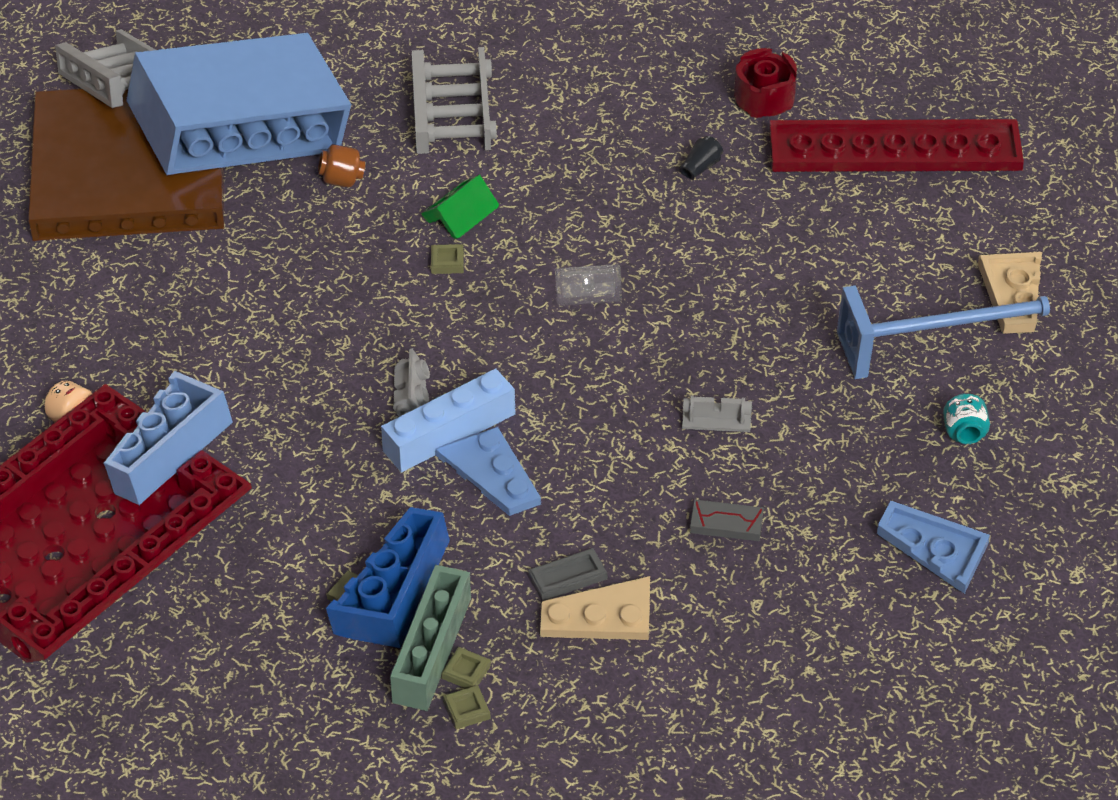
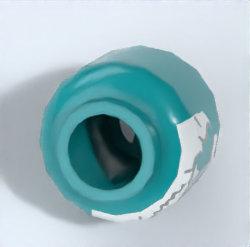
M960 394L954 396L944 406L943 418L948 436L955 442L973 444L981 440L988 433L990 428L988 410L984 400L979 396Z

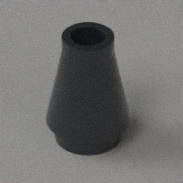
M711 136L697 139L686 160L679 167L681 174L694 180L699 174L718 163L723 154L721 144Z

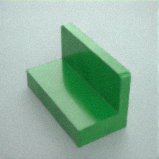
M479 174L463 180L421 214L429 223L441 219L450 235L458 239L497 209L499 203Z

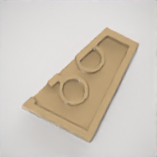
M1042 252L980 255L978 267L993 307L1037 300L1039 297L1038 288ZM1038 314L998 319L1003 334L1034 332Z
M650 576L542 601L540 637L649 640Z

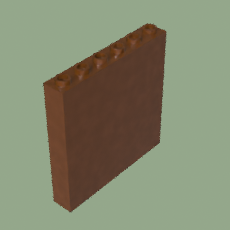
M83 89L35 92L29 224L32 240L225 229L224 167L166 175L127 102L128 89L122 94L123 105L111 108Z

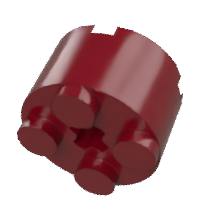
M758 48L744 53L735 70L734 98L737 105L748 112L753 118L775 116L790 110L794 105L797 65L788 54L782 52V56L774 54L772 49Z

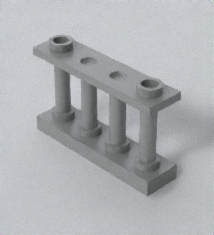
M122 29L116 30V45L81 52L67 42L55 45L58 73L111 108L123 105L122 94H124L125 90L129 89L135 52L155 50Z
M478 47L479 63L431 65L430 62H424V50L412 51L417 154L429 153V142H435V139L484 137L485 150H491V139H497L496 121H490L487 78L492 77L491 59H485L484 47ZM479 75L480 83L432 85V82L425 83V81L431 80V77ZM481 95V104L433 106V103L426 102L432 101L434 97ZM483 117V124L434 127V124H428L429 121H434V118Z

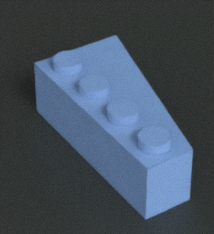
M174 371L168 378L170 384L166 390L160 389L153 398L155 404L148 413L142 412L136 420L138 426L134 432L126 433L104 462L114 494L140 505L172 477L178 468L232 424L233 421L224 391Z

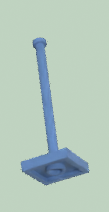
M855 285L843 287L837 334L854 378L860 379L868 377L874 337L1038 313L1040 316H1048L1050 305L1048 298L1041 296L1036 301L871 324Z

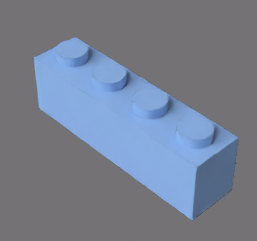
M495 368L382 425L383 452L402 473L435 456L436 448L476 435L515 415V389Z

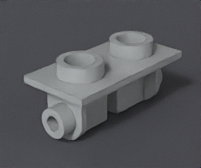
M413 348L409 349V359L399 360L394 367V386L397 390L394 391L393 409L399 417L429 402V394L426 389V379L430 377L429 368L424 359L420 360Z
M691 395V399L684 398L682 429L750 432L752 401H745L743 397L742 399L721 398V403H714V398L694 397V395Z

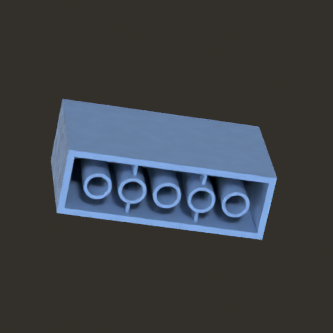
M308 33L135 52L127 95V102L166 175L321 154L322 150L327 151L328 147L332 144H342L351 108L350 101Z

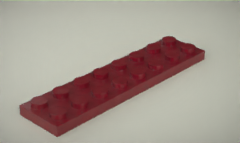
M1017 119L770 120L769 124L772 172L1023 171L1024 159Z

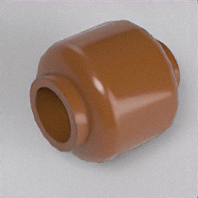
M332 144L328 147L327 151L322 150L318 165V175H322L323 181L326 184L349 188L355 184L356 179L362 180L365 171V161L360 160V153L356 148Z

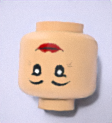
M61 381L49 390L44 404L45 413L50 420L57 422L88 398L92 392L74 382Z

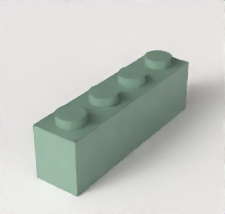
M435 565L390 676L392 703L428 711L441 678V673L445 668L471 600L470 572Z

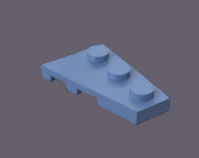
M498 427L435 449L436 457L451 465L457 474L465 480L468 479L478 487L484 496L509 516L541 505L539 493Z
M890 501L877 529L879 536L964 594L989 544L990 538L989 534L894 501Z

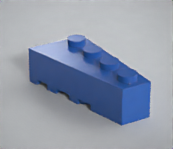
M413 507L407 510L384 538L385 544L376 553L372 552L367 558L364 570L357 578L352 577L344 586L345 592L339 600L333 599L326 608L333 634L353 640L401 648L435 565H439L450 541L443 512Z

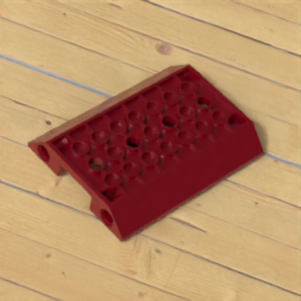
M107 384L100 387L0 465V594L11 596L7 602H0V643L26 663L47 659L252 489L251 483L201 450L178 468L172 477L140 505L114 494L104 462L126 433L134 432L138 426L136 420L142 412L146 411ZM109 510L115 513L111 518H97V515L102 511ZM52 552L64 554L59 560L45 559Z

